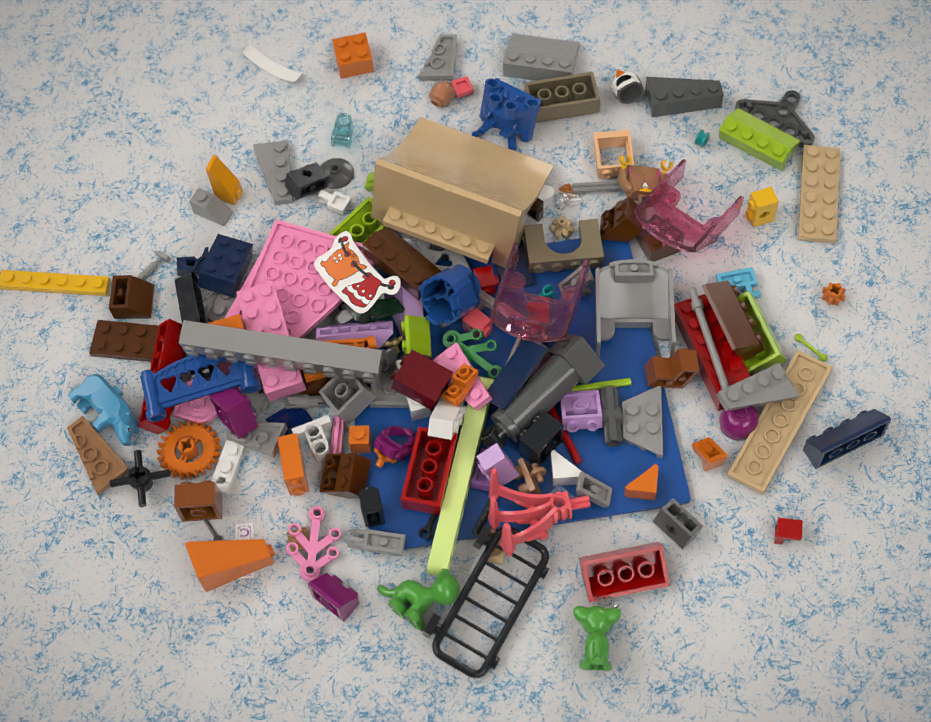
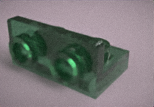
M396 297L377 300L367 312L361 314L359 320L363 324L374 323L379 320L389 319L395 314L403 313L405 308Z

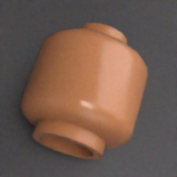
M436 82L429 93L430 102L438 108L447 107L453 99L455 92L449 82Z

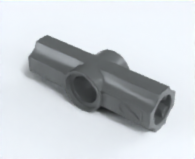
M605 386L600 389L605 445L617 447L622 444V412L618 402V391L613 386Z

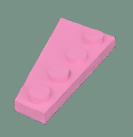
M457 342L432 360L453 371V374L463 363L473 368ZM477 376L471 390L464 398L476 411L492 400L479 376ZM452 378L448 384L449 386L453 383Z

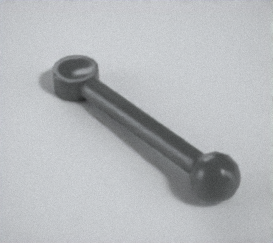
M203 519L214 537L213 541L222 540V537L216 534L208 519Z

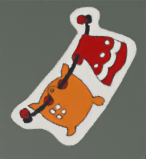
M348 231L339 234L334 239L331 249L319 256L314 263L316 270L327 285L357 313L367 312L382 293L394 295L400 288L401 281L398 276L384 279L369 264L353 242L352 236Z

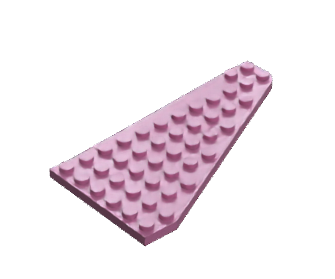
M275 219L263 250L241 290L273 280L280 297L291 337L304 338L343 302L327 285L314 265L315 260L331 249L337 236ZM354 242L365 259L374 267L375 263L364 255L362 244ZM236 297L225 318L240 314L243 318L238 297ZM220 362L217 368L228 376L232 362ZM253 366L257 378L260 376L257 366ZM193 379L188 381L187 386H191ZM209 396L176 405L172 414L174 417L185 421L189 419L191 423H194L196 420L199 425L202 422L207 424L218 416Z

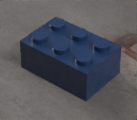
M217 234L199 270L198 287L234 298L252 260L253 244Z

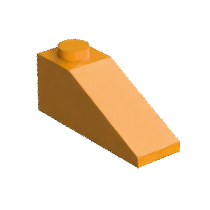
M213 155L206 167L213 193L221 201L236 205L238 199H241L243 195L240 181L216 155Z

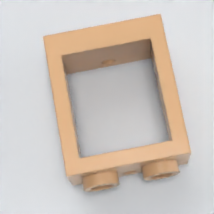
M630 130L594 133L593 146L598 179L618 177L619 168L621 167V164L602 166L600 148L625 146L626 156H632V163L630 165H635Z

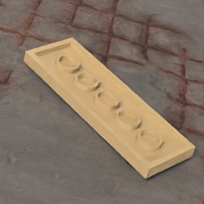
M813 145L803 146L798 240L832 244L836 242L840 148Z

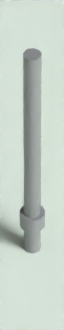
M691 287L688 289L692 301L691 307L696 312L721 389L723 390L729 387L703 312L702 300L699 299L696 288Z

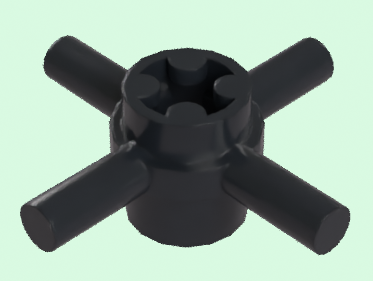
M135 450V467L130 469L128 477L110 480V486L113 488L130 484L133 489L137 490L139 507H146L145 492L151 489L153 480L170 477V470L150 472L146 467H143L142 451Z

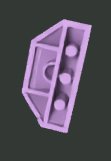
M365 321L330 325L324 328L320 327L316 329V340L359 339L374 335L377 348L379 349L393 334V321Z

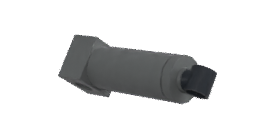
M565 333L547 351L551 357L524 383L507 409L504 411L498 408L491 415L495 426L488 427L480 435L481 441L487 448L497 443L503 449L507 444V438L517 443L522 431L528 430L532 426V421L537 415L541 416L544 411L548 413L578 382L587 384L605 366L582 336Z

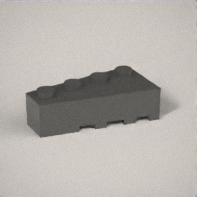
M646 77L645 91L652 118L722 107L724 94L720 80Z

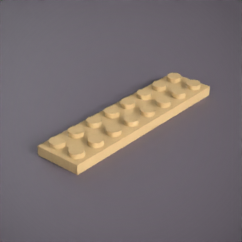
M799 350L796 351L785 373L799 394V397L794 400L787 399L782 402L766 404L759 417V424L749 434L728 471V478L762 495L764 494L833 368L832 366Z

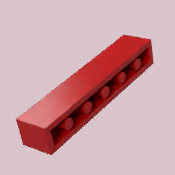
M168 319L159 325L150 370L153 373H157L164 367L184 358L185 351L179 344L182 329L181 323ZM171 377L169 380L163 379L161 385L170 393H172L176 377ZM144 397L138 427L157 435L167 431L171 424L170 416L174 406L165 409L167 417L164 420L148 422L146 417L147 405Z

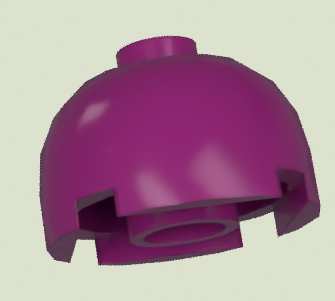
M753 406L732 411H725L723 408L719 417L721 432L726 437L735 441L739 439L747 440L749 434L759 424L757 410Z

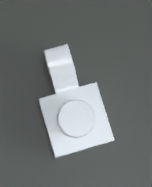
M321 190L318 194L320 203L327 204L328 209L342 215L351 203V197L334 191L332 195Z

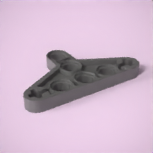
M787 91L779 102L740 99L737 101L735 110L746 107L741 110L747 113L751 112L750 115L752 116L756 113L762 114L764 117L760 120L768 124L771 121L778 122L779 125L775 126V128L785 133L787 129L794 130L795 133L789 135L800 140L798 145L800 148H803L804 145H813L814 134L795 112L800 102V94L797 91ZM794 97L796 101L790 102L787 98ZM785 109L788 113L781 114L778 110Z

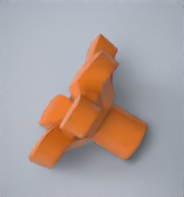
M376 447L373 451L378 456L375 465L382 468L385 462L394 464L397 461L389 459Z

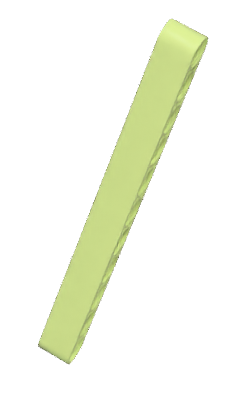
M479 376L488 390L495 379ZM489 402L478 411L469 403L467 404L426 574L437 576L441 569L450 570L481 443L480 435L484 430L490 406Z

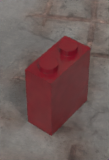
M411 350L409 355L405 354L400 362L401 368L399 370L395 369L393 372L391 388L433 410L441 394L448 386L453 371Z

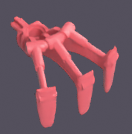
M495 468L492 469L488 494L490 498L488 519L492 530L496 531V528L500 526V522H516L517 524H530L531 526L522 532L512 535L510 525L508 523L503 524L500 546L508 556H512V553H514V545L538 538L541 541L546 540L549 537L547 530L555 523H558V520L572 519V510L590 507L588 495L569 499L567 491H559L556 494H528L506 488L499 484L497 470ZM498 496H501L527 509L521 511H499L496 500Z

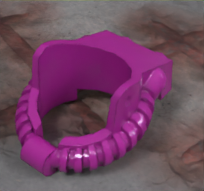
M389 426L376 438L373 446L389 459L404 461L407 455L413 451L416 439L415 432L410 428ZM405 434L409 439L408 443H404L402 446L392 441L390 436H403Z

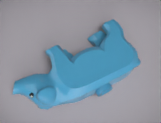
M89 375L80 386L74 388L69 393L68 397L74 404L80 399L77 407L83 414L92 407L97 411L99 416L93 422V425L100 433L107 427L114 428L115 434L123 446H130L132 435L134 433L139 434L138 422L130 406L121 397L123 395L122 391L117 386L113 388L101 375Z

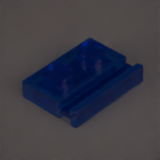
M286 407L265 419L266 422L285 423L287 426L285 435L293 434L292 428L313 421L306 409H287Z

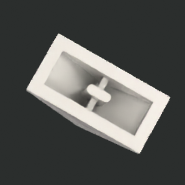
M552 450L551 469L553 486L578 484L579 474L582 471L555 450Z

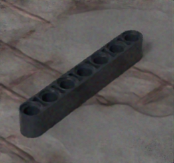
M190 272L176 278L175 286L182 324L183 320L207 323L201 289L198 287L196 274ZM209 365L207 368H200L199 374L209 381L214 366ZM190 371L191 377L193 379L195 376V371Z

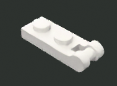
M226 440L215 472L210 480L216 483L222 494L226 495L230 493L246 448L229 440Z

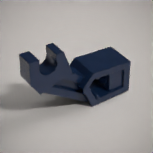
M205 247L202 256L198 259L195 256L177 257V276H183L190 272L197 274L209 252L208 247Z

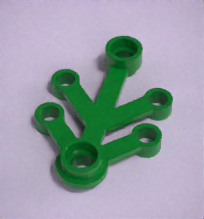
M477 328L469 333L459 334L455 330H449L444 334L443 344L445 347L449 348L457 342L471 365L473 360L488 371L489 378L496 379L503 368L499 365H491L477 354L484 351H496L498 349L496 341L490 339L483 344L466 346L463 341L472 339L476 341L482 340L484 333ZM479 331L480 336L475 338V333ZM453 336L454 341L450 343L449 338ZM494 342V348L490 349L489 344ZM494 369L498 370L496 376H493L492 374Z

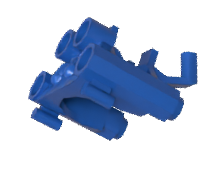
M499 78L487 79L479 116L484 123L478 130L472 132V136L478 138L491 128H498L501 130L499 135L508 140V149L516 151L515 134H519L518 137L522 142H529L533 138L541 99H535L532 95L504 81H500Z

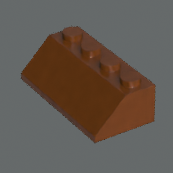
M391 228L375 231L362 244L364 255L390 277L398 276L401 281L400 285L418 301L421 299V291L418 290V287L426 279H430L441 272L440 269Z
M728 280L702 285L732 350L744 361L764 351V338L760 332H756L754 327L757 324L752 316H748L746 311L749 308L744 300L741 301L739 297L741 292L737 285H732Z

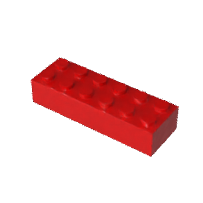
M706 294L698 296L702 300L703 312L728 385L731 386L750 377L742 358L732 350ZM690 298L674 304L675 321L688 349L696 350L700 375L717 411L723 409V406L715 394L722 389L696 312L692 310Z

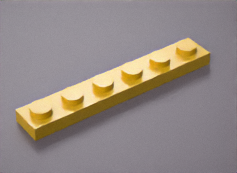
M2 270L0 289L107 296L111 280L106 276Z

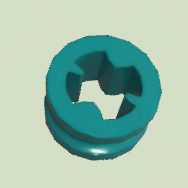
M701 129L696 136L694 144H700V147L703 148L708 142L710 133H704V130Z

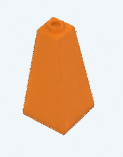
M264 539L191 541L185 543L197 578L206 592L274 564L272 556H275L271 544H266Z

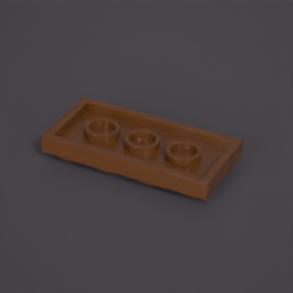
M98 320L89 354L93 357L152 362L159 325Z

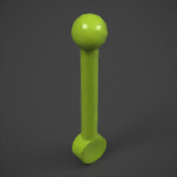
M801 334L795 335V341L803 343L806 347H808L815 354H817L820 357L821 361H826L828 359V356L826 354L820 353L817 349H815L808 342L802 339L803 336Z

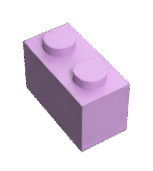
M497 443L477 456L480 462L478 467L489 481L493 468L497 470L499 484L502 486L519 476L514 464Z

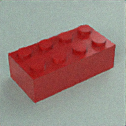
M418 426L400 499L403 509L440 515L458 444L457 433H454L451 440L428 436V428Z

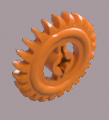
M187 419V424L184 426L179 421L180 428L172 424L173 432L167 430L168 437L161 435L164 443L158 442V446L161 449L156 451L160 455L157 459L159 462H162L160 464L161 468L170 470L173 478H176L178 475L180 480H183L185 476H187L188 480H191L192 475L199 478V473L205 475V470H212L211 464L217 463L215 458L220 456L218 452L221 449V446L218 444L220 439L216 437L217 432L212 431L210 425L206 428L205 422H202L199 426L195 420L192 425L190 420ZM200 441L203 444L201 456L193 462H188V460H193L198 456L199 449L197 445ZM177 446L182 454L179 459H177L175 452Z

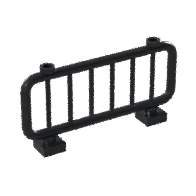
M486 524L473 544L479 550L482 545H485L486 548L443 624L438 623L441 617L434 613L422 633L427 638H430L432 634L436 635L432 643V651L439 660L471 678H481L486 675L490 668L495 669L500 660L497 655L538 580L540 578L544 580L549 571V568L546 567L549 561V552L543 544L536 540L523 543L541 553V560L537 566L512 553V557L534 569L528 583L490 563L488 559L495 547L503 551L502 547L498 544L502 534V527L498 528L492 536L489 534L492 528ZM511 527L512 535L521 532ZM485 565L525 587L518 601L478 579ZM475 582L515 605L508 619L468 597ZM465 600L505 623L498 637L458 615ZM455 618L495 641L488 655L447 633ZM444 637H448L485 659L481 668L478 670L471 669L444 653L440 648Z

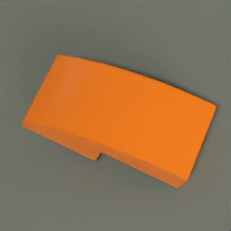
M463 363L451 376L453 383L441 394L443 401L458 407L471 390L478 376V370Z

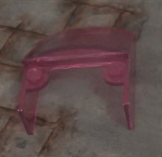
M682 159L635 208L634 213L641 225L656 239L673 248L695 253L717 242L721 233L740 214L744 197L740 195L720 218L712 217L704 225L675 207L680 201L681 194L674 187L683 178L686 160Z
M513 243L489 316L491 322L504 332L523 340L553 342L565 339L578 312V306L589 273L588 260H584L577 285L566 287L559 301L523 292L526 279L523 274L514 272L519 258L518 243Z

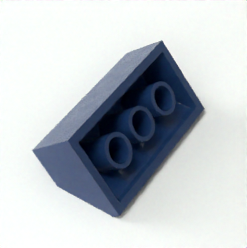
M876 409L868 412L864 410L852 420L848 418L835 428H827L819 436L813 435L805 441L803 451L814 468L817 469L882 437L891 418Z

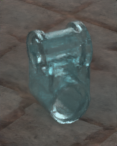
M342 113L337 116L331 135V146L340 145L350 148L354 127L349 114Z

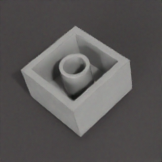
M335 375V378H332L319 391L333 412L348 424L377 397L369 386L363 382V379L355 378L354 381H350L338 375Z

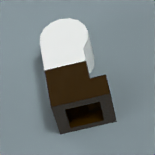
M544 185L538 198L527 212L528 216L538 222L543 218V210L546 206H550L553 203L554 189L551 186Z

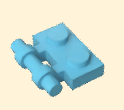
M753 267L716 274V282L728 280L732 285L736 284L739 290L744 289L745 292L749 291L755 298H761L760 290H752L758 284Z

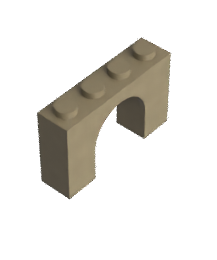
M598 219L579 220L580 246L575 251L567 254L554 252L547 246L542 224L525 225L523 237L529 273L539 274L546 271L577 270L583 264L589 265V268L603 266L604 253Z

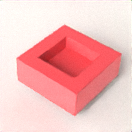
M468 76L451 81L457 98L474 94Z

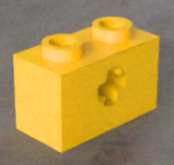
M772 186L751 192L745 215L753 227L773 222L775 219L779 200Z

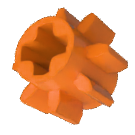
M829 282L828 288L823 287L822 300H825L828 306H838L840 301L844 302L846 296L844 293L846 289L842 288L840 283L832 284Z

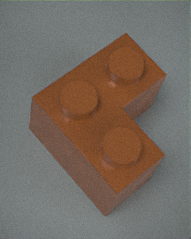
M687 348L678 349L670 358L654 356L644 365L648 387L661 386L662 388L683 389L700 371L696 350H688Z

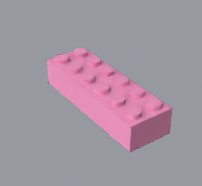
M273 280L236 292L247 330L291 336ZM257 363L264 392L270 402L307 390L301 370L296 369V372L284 370L285 367L279 366L276 369L265 367V364Z

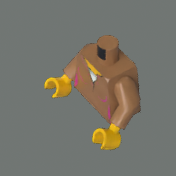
M624 155L619 156L618 162L621 164V167L619 168L618 184L626 193V197L638 201L639 207L642 209L649 207V202L655 196H658L663 189L668 176L667 170L673 168V161H670L669 166L666 168V160H662L660 163L662 171L660 172L659 168L630 165L632 163L631 155L626 156V161H624Z

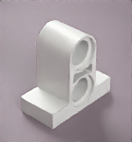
M329 415L292 428L293 434L297 433L300 442L308 441L314 459L321 463L325 462L326 455L330 454V448L324 433L331 431L333 428ZM313 432H318L316 436H310ZM321 448L325 449L322 453L317 452Z

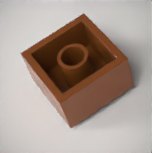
M204 480L201 483L182 482L175 485L174 508L182 522L222 519V495L216 483L210 480Z

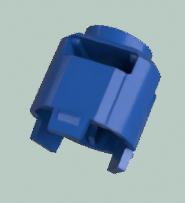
M460 264L451 269L449 267L430 279H426L418 287V290L421 291L422 304L428 313L425 319L436 326L441 323H453L477 308L480 304V281L470 269Z

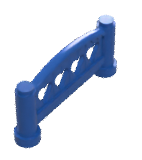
M200 354L198 357L188 356L159 370L157 373H153L150 369L141 372L140 379L147 405V421L158 422L164 420L167 417L166 408L241 386L242 393H254L261 389L260 380L256 378L254 367L245 364L246 361L238 360L237 363H232L227 376L217 368L218 363L226 362V358L218 357V360L206 358V355ZM213 365L214 370L210 380L207 381L199 374V369ZM195 371L190 387L180 380L181 374ZM171 377H176L172 393L161 385L163 379L169 380Z

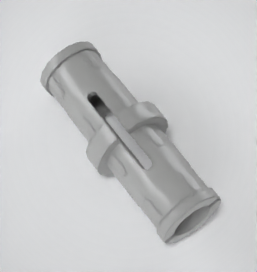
M302 394L301 396H286L285 400H288L285 401L287 409L303 408L304 410L309 409V407H324V403H326L321 395L309 396L308 394Z

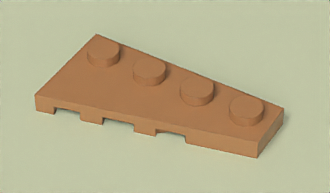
M83 416L67 427L98 496L110 487V480L122 478L130 471Z

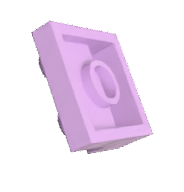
M599 390L569 391L560 400L563 430L576 432L578 429L595 431L598 428H602Z

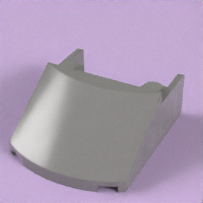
M628 259L609 263L608 266L595 269V340L598 357H600L601 341L612 339L615 328H653V334L656 339L669 341L670 357L674 354L676 330L672 268H664L653 261Z

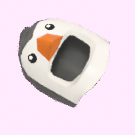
M617 70L613 76L612 90L620 103L630 104L636 102L642 96L644 91L642 82L633 71Z

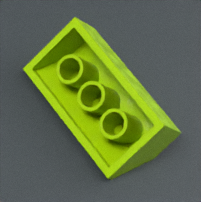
M739 108L727 116L719 129L720 139L780 171L783 170L800 143L799 139Z
M368 197L329 234L338 236L342 232L348 231L354 242L363 244L375 231L389 227L383 226L381 221L371 218L372 198Z
M749 291L739 296L741 301L744 300L749 308L746 311L748 316H752L757 324L754 327L756 332H760L765 341L763 343L764 351L746 361L743 360L749 374L761 372L777 363L782 364L786 362L787 359L756 298Z

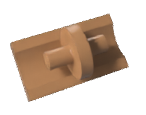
M524 458L517 460L519 465L515 466L519 476L515 479L519 480L524 477L526 482L518 485L519 492L542 494L538 483L544 481L542 476L546 474L545 467H538L537 463L530 466L529 462H525Z

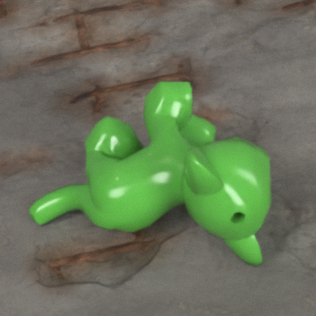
M441 569L432 587L429 588L424 587L417 581L406 580L394 589H387L385 586L379 585L377 590L381 595L392 598L388 605L394 608L392 611L402 619L409 617L408 622L423 632L425 627L423 616L434 602L441 605H451L459 594L460 586L458 580L450 574L448 569ZM411 603L412 606L407 610L405 605Z
M602 606L575 607L573 614L576 620L582 624L583 629L589 634L585 640L584 659L580 662L579 668L582 670H612L611 662L608 661L609 641L605 634L619 620L621 610L617 607L607 609Z

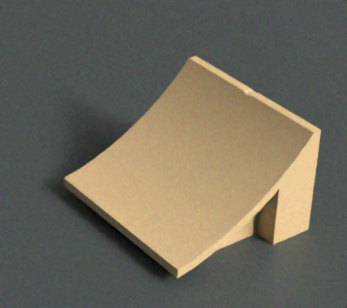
M420 117L402 143L390 154L378 158L375 162L371 218L381 221L383 226L485 264L488 263L493 253L492 263L509 269L522 240L527 212L538 198L554 165Z

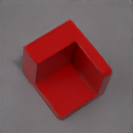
M778 517L775 524L774 544L782 545L784 539L801 541L803 520Z

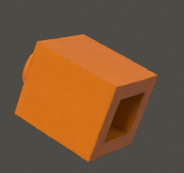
M349 426V447L351 453H371V431L369 426Z

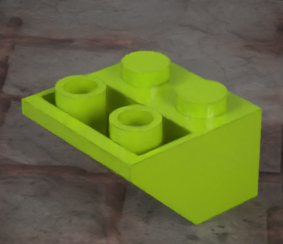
M404 315L405 321H401L403 336H406V340H402L404 355H409L411 350H414L432 359L430 322L425 319L426 317Z

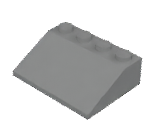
M512 33L504 55L503 76L538 81L574 75L580 42Z

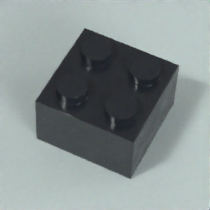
M546 411L541 416L537 415L532 421V426L528 430H523L519 436L520 456L530 464L537 463L538 467H540L551 455L552 450H556L563 442L564 425Z

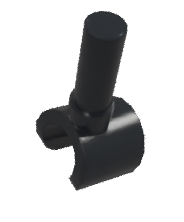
M431 514L427 525L418 531L420 538L423 532H428L426 540L431 539L430 530L436 515Z

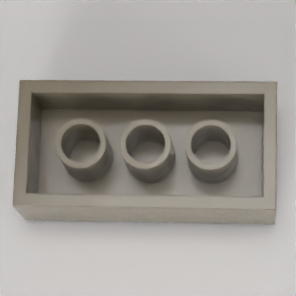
M593 72L524 83V92L532 95L535 99H541L536 123L600 112V96Z

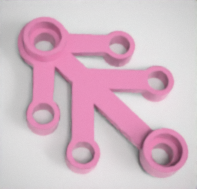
M314 506L309 511V520L312 522L310 542L302 534L299 524H291L288 530L289 535L295 537L308 553L306 560L298 552V545L296 543L290 542L286 546V553L292 556L301 567L300 576L308 582L319 577L320 569L331 560H336L339 555L336 547H330L326 555L315 562L317 553L333 541H338L341 537V531L338 528H332L329 531V535L318 542L319 526L325 518V511L319 506ZM315 511H319L321 514L319 516H315L313 513ZM297 528L298 532L293 533L291 529ZM337 532L338 536L333 537L331 533ZM295 547L296 550L294 552H290L288 548ZM334 551L336 555L330 556L329 552ZM308 568H312V569L314 570V572H313V573H307L306 570H307Z

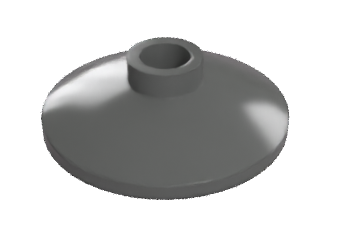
M342 158L329 159L320 166L329 175L327 188H342L351 182L354 175L352 165Z

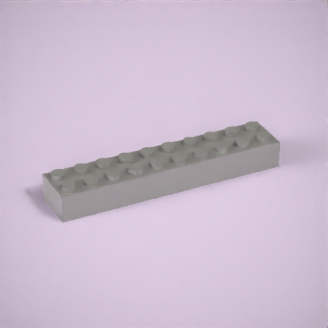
M183 320L179 339L182 349L187 352V355L198 357L199 354L206 355V358L218 360V357L226 358V361L237 363L240 360L246 361L245 364L257 366V363L265 364V367L276 369L279 366L285 367L284 370L296 372V369L304 370L306 374L315 375L318 372L324 373V376L335 378V375H338L350 381L358 378L370 384H374L375 381L379 382L383 362L382 350Z

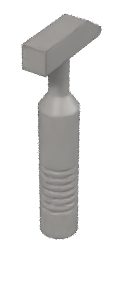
M154 251L155 255L159 258L155 262H151L137 278L145 280L157 268L158 263L162 259L168 262L170 260L169 256L161 251Z

